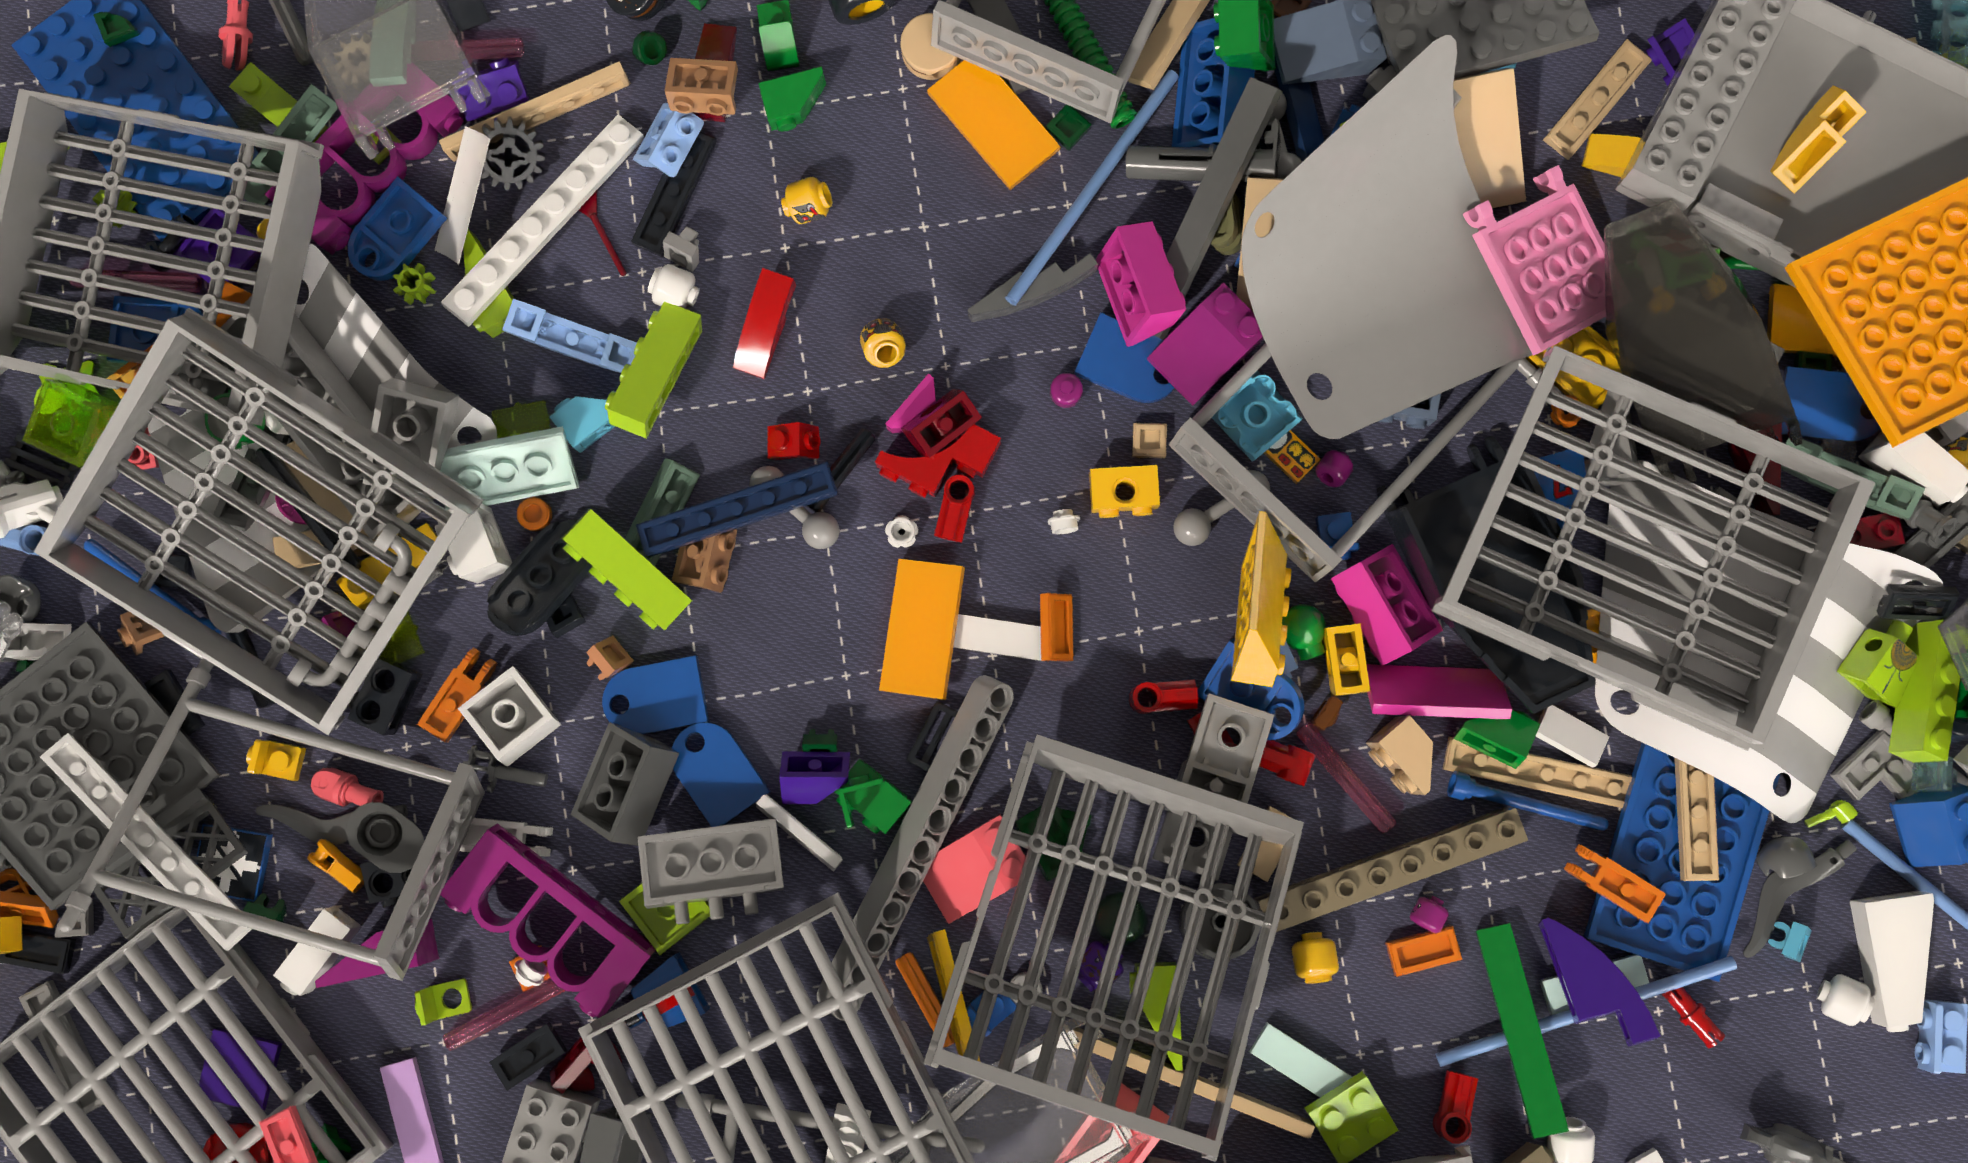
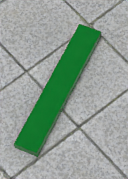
M1508 923L1475 931L1532 1137L1535 1139L1568 1132L1569 1128L1511 924Z

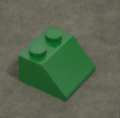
M1218 0V2H1215L1213 8L1216 23H1219V35L1215 36L1214 39L1216 55L1230 67L1264 71L1275 70L1274 5L1270 0Z

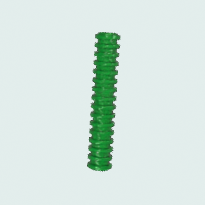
M1044 0L1045 5L1049 7L1050 14L1055 15L1053 20L1056 24H1059V31L1064 32L1063 39L1069 41L1067 46L1070 50H1073V57L1112 74L1113 67L1107 65L1109 60L1106 56H1103V48L1098 47V39H1093L1095 34L1093 30H1089L1090 24L1084 21L1085 15L1079 12L1080 6L1075 3L1076 0ZM1125 91L1120 96L1116 114L1110 123L1113 129L1126 126L1137 115L1136 110L1131 109L1132 102L1126 100L1128 95Z

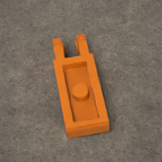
M474 647L467 652L458 667L453 668L417 724L445 743L450 741L465 718L458 708L485 688L484 684L489 680L498 664L493 659H489L483 664L475 679L467 675L466 673L472 669L480 655V651Z
M1578 844L1575 852L1585 860L1596 864L1597 867L1593 874L1590 875L1576 864L1567 862L1564 870L1587 883L1585 886L1641 921L1649 923L1666 894L1608 857H1601L1585 846Z

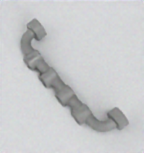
M388 522L374 542L373 546L385 553L389 547L397 553L398 560L327 670L323 673H314L310 671L313 664L301 657L286 681L296 687H299L302 682L313 687H324L332 684L341 673L347 676L350 674L359 660L353 654L359 646L363 649L367 648L376 634V631L371 629L376 619L382 623L394 606L388 602L394 592L401 595L411 579L406 573L412 563V552L408 544L398 536L401 531L400 528Z

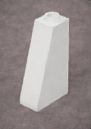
M1911 891L1849 900L1864 982L1870 989V996L1875 997L1874 1006L1870 1013L1872 1023L1886 1027L1888 1032L1909 1030V1025L1922 1023L1934 906L1933 893Z

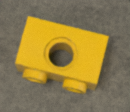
M1157 465L1090 469L1091 513H1099L1100 518L1118 517L1119 511H1132L1133 516H1146L1153 514L1152 509H1158L1160 506ZM1119 485L1130 486L1133 490V498L1127 501L1119 499L1115 493L1116 487Z
M1361 623L1325 628L1323 643L1326 650L1325 657L1331 696L1369 692L1370 685Z

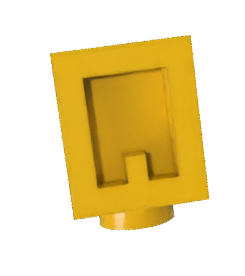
M256 739L254 745L249 748L246 762L249 764L247 772L298 781L306 748L272 740Z

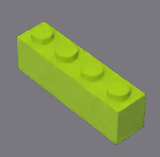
M667 302L662 304L659 311L655 310L652 313L648 323V333L645 338L640 337L634 349L635 357L631 365L626 364L620 375L621 383L616 392H610L605 404L609 424L646 439L702 333L700 314Z
M588 509L561 538L567 543L563 549L577 562L583 557L592 566L588 572L604 585L607 580L617 588L614 595L628 608L634 603L643 612L638 617L653 630L657 626L666 630L692 601L592 509Z
M1945 620L1920 622L1912 627L1913 631L1906 641V645L1918 655V661L1898 707H1895L1888 752L1913 763L1948 761L1967 630Z

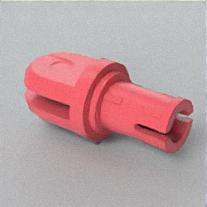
M227 0L226 25L219 28V38L223 40L222 64L225 68H231L235 48V70H242L246 65L248 44L253 42V34L247 29L249 2L241 0V4H238V0Z
M323 768L315 772L311 779V789L314 795L342 807L350 803L362 806L370 802H383L384 794L382 791L361 785L358 782L357 776L335 768Z

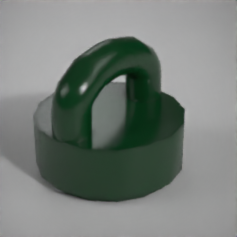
M647 30L642 31L636 36L632 50L635 58L647 65H657L664 59L667 52V44L660 34Z

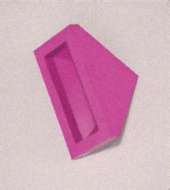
M929 373L885 423L887 430L892 434L904 433L901 430L904 425L936 402L934 377Z

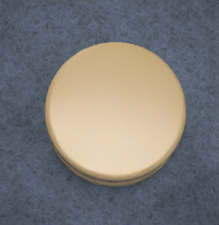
M933 13L921 14L913 18L905 26L900 41L902 58L906 67L915 76L926 80L941 79L956 67L960 61V58L931 46Z

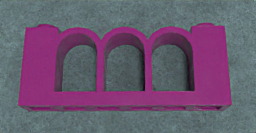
M415 64L408 65V85L374 88L373 84H371L315 142L324 145L322 158L319 159L320 177L337 162L354 178L358 186L356 200L346 209H330L319 200L311 238L331 255L336 251L342 250L348 244L353 231L349 226L358 224L375 204L374 192L384 193L397 176L403 180L407 171L406 160L424 158L435 148L439 134L445 138L450 133L456 132L463 123L465 115L462 108ZM398 96L417 112L422 120L421 132L417 138L404 144L393 142L372 124ZM366 129H369L383 142L390 153V161L386 170L373 177L359 174L340 157ZM272 186L265 193V195L272 202L274 200L276 186Z
M498 823L487 829L444 885L440 894L445 898V904L452 910L463 912L464 914L472 910L474 919L482 928L496 933L509 931L512 949L519 957L529 962H543L547 960V970L552 981L566 991L579 992L574 1000L579 1003L580 1009L591 1017L596 1016L600 1018L610 1010L656 951L646 938ZM510 863L539 887L516 917L502 918L496 915L490 908L488 893L494 882ZM548 893L577 917L554 946L538 947L527 937L525 924L529 914L543 896ZM585 922L614 944L615 947L593 974L577 976L565 967L562 959L563 950L578 928Z

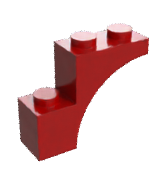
M973 424L954 444L930 458L899 457L881 450L875 460V464L880 468L879 474L895 483L899 478L910 484L908 489L923 498H926L927 494L935 497L953 463L958 465L956 470L972 479L975 475L983 478L1001 445V438Z

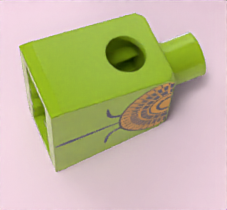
M1893 620L1886 633L1873 629L1865 630L1839 666L1837 672L1867 698L1879 700L1884 704L1897 708L1918 661V655L1905 644L1913 628L1902 621Z

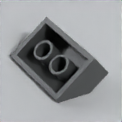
M609 722L570 815L611 842L638 846V837L645 836L679 753L656 739Z

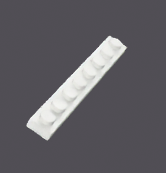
M618 114L441 301L443 307L469 327L644 139L643 134Z
M67 733L42 754L40 758L110 829L128 793L71 734ZM139 805L120 841L167 889L240 910ZM187 910L227 951L252 930L251 928Z

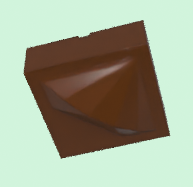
M1326 696L1311 718L1310 724L1318 730H1325L1327 727L1334 725L1337 722L1340 708L1344 702L1335 696Z

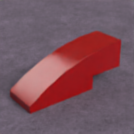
M762 268L741 332L733 365L734 369L765 379L787 319L785 316L796 288L793 278Z

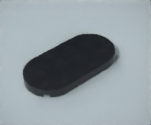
M567 520L561 523L556 521L544 527L493 584L487 597V602L489 603L487 614L490 621L499 630L513 636H522L536 631L549 619L589 573L588 571L592 566L583 557L577 562L563 549L567 543L561 538L572 528L577 520Z

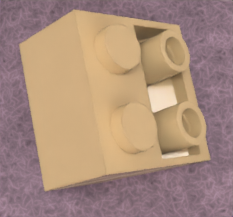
M1410 715L1395 717L1366 742L1371 748L1368 754L1378 766L1382 768L1385 765L1394 776L1390 779L1402 793L1409 792L1415 795H1426L1430 791L1433 741Z

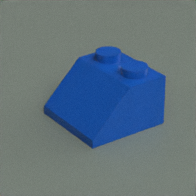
M1950 781L1889 803L1906 863L1909 866L1925 867L1968 863V786Z

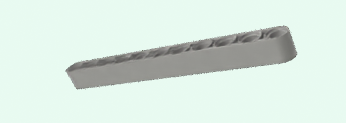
M979 676L972 683L853 919L878 970L1014 699L1012 688L1008 684L990 676ZM844 938L832 961V965L843 987L847 989L864 980L865 977ZM824 978L817 991L818 1003L832 997ZM866 995L852 1002L856 1013ZM839 1009L831 1013L837 1019L845 1021Z

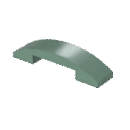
M1791 434L1786 442V445L1875 482L1865 507L1909 520L1925 491L1924 487L1893 475L1888 477L1823 451V447ZM1781 465L1783 471L1834 495L1838 491V489Z

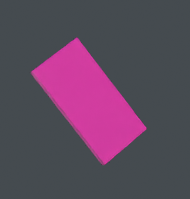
M1367 664L1370 691L1367 693L1372 714L1510 719L1512 707L1505 686L1490 669Z

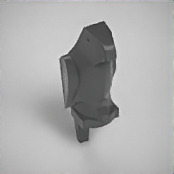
M1744 1123L1740 1139L1759 1145L1764 1151V1158L1771 1163H1846L1833 1156L1834 1148L1819 1142L1814 1137L1796 1128L1774 1123L1772 1127L1762 1129Z

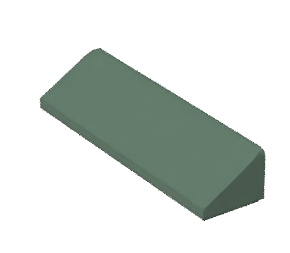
M667 458L664 459L625 537V540L653 566L656 565L661 554L649 558L645 556L636 524L684 509L700 477V474Z

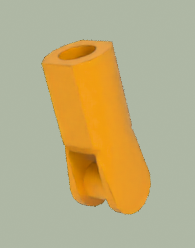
M320 839L317 842V850L307 856L309 862L328 873L352 893L359 891L364 885L361 867L346 857L333 843L326 839ZM328 856L334 859L332 864L326 860Z

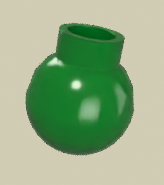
M1299 604L1289 608L1287 616L1282 617V625H1287L1286 642L1288 646L1297 650L1301 661L1312 659L1325 653L1326 650L1322 640L1325 636L1326 624L1322 613L1315 607L1306 604Z

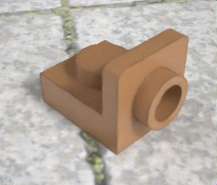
M131 612L120 615L121 628L117 629L118 635L125 647H132L135 655L143 653L144 644L164 637L160 630Z

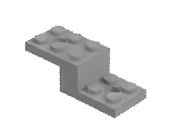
M1209 693L1205 700L1188 758L1181 764L1177 781L1248 803L1274 715ZM1225 728H1234L1238 731L1240 741L1237 746L1229 747L1223 743L1221 736ZM1169 811L1166 812L1152 859L1169 864L1182 820L1181 815ZM1195 821L1194 827L1199 828L1203 832L1204 841L1198 847L1188 846L1182 869L1202 875L1215 827ZM1229 831L1227 834V838L1225 841L1224 849L1222 852L1215 880L1219 879L1221 869L1225 860V856L1229 847V843L1233 834Z

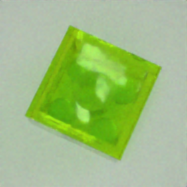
M45 379L22 441L81 468L119 403L79 384L56 379Z

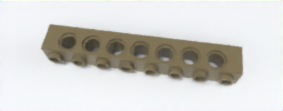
M1504 807L1288 885L1276 932L1528 841L1517 809ZM1271 892L1253 898L1258 911L1266 912Z

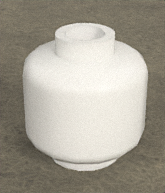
M670 264L663 266L662 269L656 268L648 286V292L652 294L653 303L659 306L667 302L682 308H686L687 305L693 307L700 288L695 287V276L693 273Z
M1843 974L1834 976L1830 982L1823 980L1816 999L1822 1001L1821 1010L1824 1015L1849 1026H1854L1859 1021L1865 1023L1870 1016L1875 1002V997L1870 996L1871 992L1866 984Z
M1565 1117L1569 1131L1548 1136L1547 1148L1553 1154L1554 1163H1592L1595 1149L1593 1130L1586 1125L1585 1121L1579 1118Z

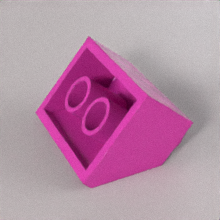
M1153 221L1118 226L1095 260L1098 263L1099 274L1126 346L1129 347L1173 326L1185 312L1186 306L1184 295L1179 291L1174 278V269L1165 255L1162 238L1157 233Z
M1393 544L1331 578L1337 594L1344 600L1351 612L1354 623H1361L1362 633L1369 643L1372 654L1377 657L1381 666L1415 650L1443 631Z

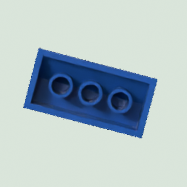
M1215 18L1196 22L1182 44L1172 147L1209 148L1211 143H1215L1218 146L1249 78H1254L1255 69L1227 66L1216 55L1214 39L1215 36L1219 35V23H1216Z

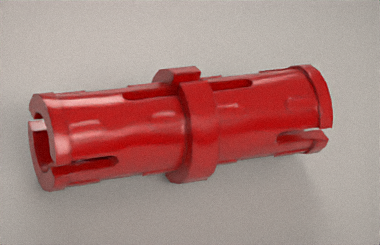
M1683 987L1673 990L1677 997L1672 991L1661 994L1681 1015L1680 1021L1685 1026L1689 1025L1708 1049L1717 1045L1708 1032L1720 1042L1725 1038L1726 1035L1706 1015V1008L1701 1003H1696Z

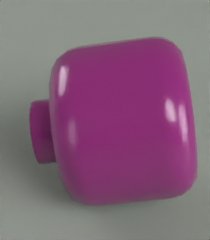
M1062 373L1056 376L1050 386L1052 401L1062 408L1075 406L1083 394V385L1080 379L1071 373Z
M1330 450L1324 454L1315 468L1316 475L1325 485L1337 488L1344 485L1353 472V463L1346 453Z
M1433 895L1430 899L1420 897L1410 913V919L1420 927L1437 934L1442 930L1447 921L1449 912L1443 907L1444 901Z

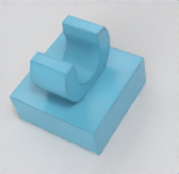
M1794 921L1791 928L1783 922H1775L1774 926L1784 930L1786 937L1780 942L1769 939L1768 943L1776 949H1783L1782 954L1785 957L1800 962L1812 930L1808 926Z

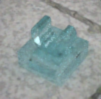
M1948 756V761L1913 763L1911 790L1917 792H1952V785H1957L1958 772L1953 769V757Z

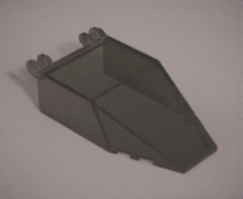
M1670 199L1604 225L1605 333L1620 373L1688 403L1695 402L1735 419L1737 424L1756 432L1764 429L1766 436L1777 441L1779 439L1775 435L1772 426L1785 422L1790 441L1794 446L1802 444L1800 426L1763 322L1739 278L1677 204ZM1634 401L1632 403L1642 429L1690 450L1700 452L1727 442ZM1648 447L1660 473L1675 480L1667 463L1677 459ZM1682 461L1686 479L1690 483L1697 481L1692 465Z

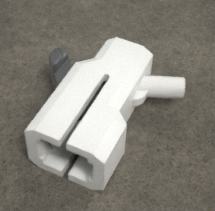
M10 472L5 478L6 484L0 486V538H4L9 530L45 520L50 524L63 501L59 487H51L47 479L28 484L24 472Z

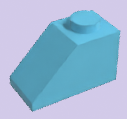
M577 396L573 399L567 398L561 401L554 408L555 413L549 416L557 427L563 426L567 441L580 453L615 427L609 424L608 412L605 409L606 400Z

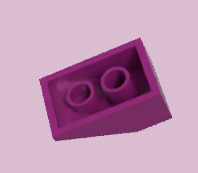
M1223 282L1147 357V360L1194 406L1259 345L1264 338L1254 312Z
M432 919L428 921L408 968L421 966L439 959ZM384 930L376 932L361 946L376 950ZM345 957L315 981L316 988L385 974V971L380 966Z

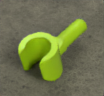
M1837 800L1829 806L1828 810L1804 820L1807 828H1810L1836 816L1844 824L1855 818L1858 813L1849 802Z

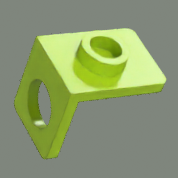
M465 978L428 986L415 991V1010L420 1019L421 1026L438 1019L472 1011L468 984ZM448 989H456L462 996L461 1004L457 1008H449L444 1004L443 996Z

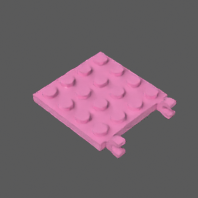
M1559 165L1533 178L1539 190L1545 193L1548 192V197L1496 222L1493 216V210L1488 200L1463 213L1467 223L1479 230V232L1472 236L1533 356L1633 302L1574 183L1566 186Z

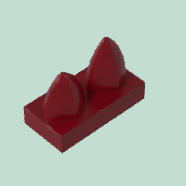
M581 1037L550 1071L551 1086L561 1094L567 1089L586 1092L595 1088L593 1074L588 1068L589 1063L595 1064ZM612 1042V1045L622 1063L620 1053L616 1048L615 1044Z

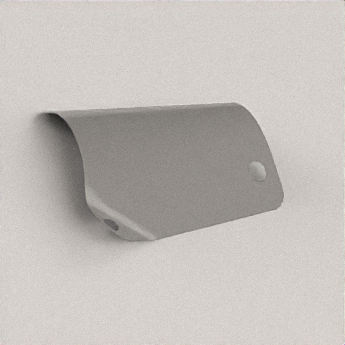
M1444 35L1433 41L1284 178L1253 210L1242 235L1241 251L1244 279L1262 336L1304 418L1314 432L1328 439H1340L1489 371L1533 355L1472 236L1479 232L1478 228L1471 227L1463 216V213L1475 208L1481 202L1467 171L1457 136L1453 97L1457 44L1451 35ZM1263 213H1272L1274 215L1272 230L1265 237H1258L1255 233V224L1258 218ZM1315 373L1326 376L1332 385L1331 396L1324 400L1313 397L1307 388L1309 376Z

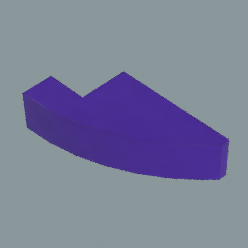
M1550 918L1541 920L1538 925L1575 1024L1615 1013L1628 1047L1661 1037L1650 1011L1637 990L1622 971L1602 951L1561 923Z

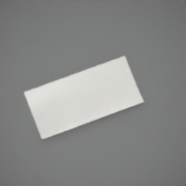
M466 126L444 210L447 220L440 227L435 251L449 257L458 265L490 142L488 136Z

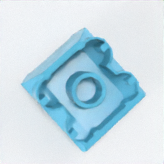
M1258 371L1212 417L1252 462L1303 419L1296 412V408L1292 403L1286 401L1276 391L1274 381L1267 375H1261Z

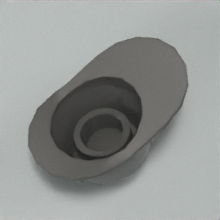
M370 802L359 806L351 813L346 823V836L354 850L380 869L389 873H402L412 869L425 841L421 830L412 821L394 808L383 803Z

